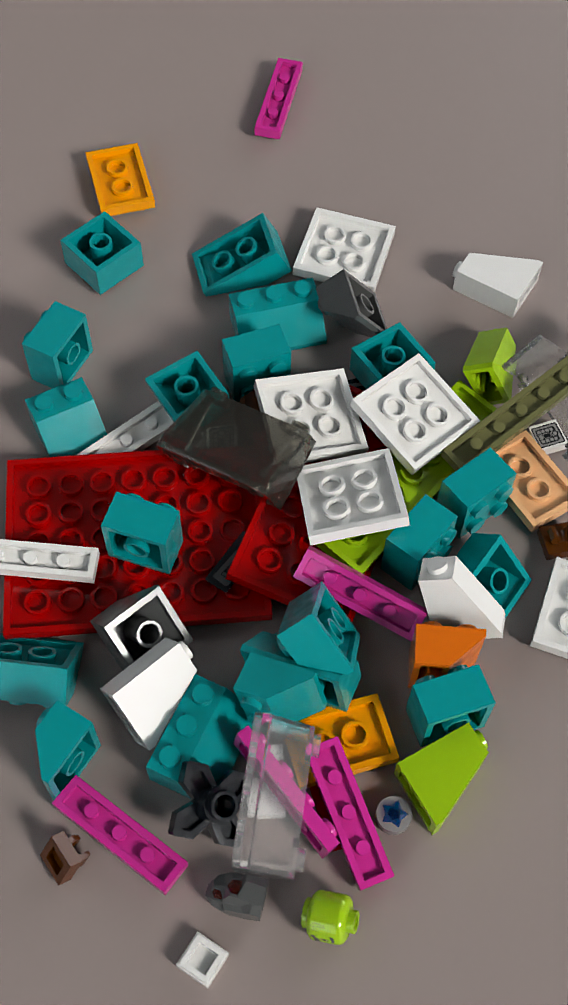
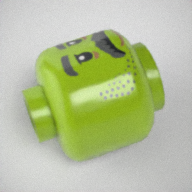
M317 890L312 897L305 899L301 914V926L306 928L307 934L312 940L342 945L349 937V934H356L360 914L358 910H354L353 901L349 895L327 890Z

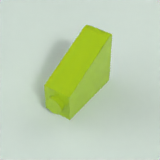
M508 328L479 332L463 366V373L472 389L492 405L506 403L512 396L516 344Z
M469 722L401 760L395 767V777L432 835L439 831L489 753L487 750L488 744L480 731H474Z

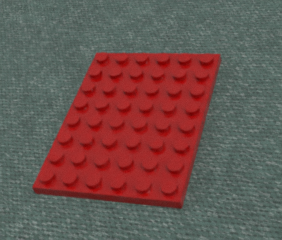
M256 444L7 460L5 539L99 548L100 556L95 583L4 575L3 636L5 640L97 633L90 620L117 600L155 585L160 586L185 627L272 620L271 598L237 583H234L228 592L225 593L206 581L208 574L243 531H247L262 498ZM116 492L126 495L134 493L146 501L156 504L167 503L180 511L183 543L170 574L108 556L101 524Z

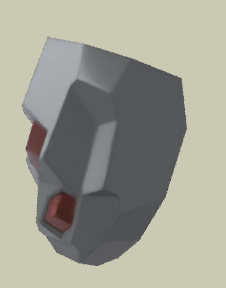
M235 872L220 874L208 884L205 896L213 907L227 915L260 921L269 879Z

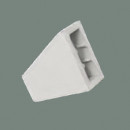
M469 253L463 262L459 261L453 270L452 277L455 278L453 290L513 318L537 283L543 262L533 259Z
M457 556L423 558L418 582L429 620L439 622L442 626L457 627L462 624H470L477 629H486L485 639L503 638L504 609Z
M167 637L100 688L134 740L149 751L157 744L197 672L191 661L193 654L188 646L182 641L176 642Z

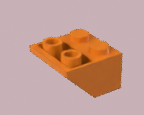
M434 621L422 624L416 623L409 649L408 688H412V685L424 676L434 675L436 678L448 674L449 670L459 665L471 667L476 663L486 638V629H477L470 624L453 627L442 626L441 623Z

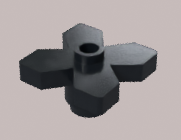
M183 761L178 783L192 801L172 812L168 829L169 835L194 839L207 827L215 844L239 848L244 825L236 814L239 809V803L250 797L253 775L228 770L218 781H215L207 764Z

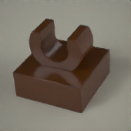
M568 522L539 527L537 535L545 559L552 560L556 559V557H568Z
M64 831L51 836L40 854L58 886L71 880L77 869L84 865L90 856L89 851L78 854L74 847L81 839L79 835H72L68 838Z

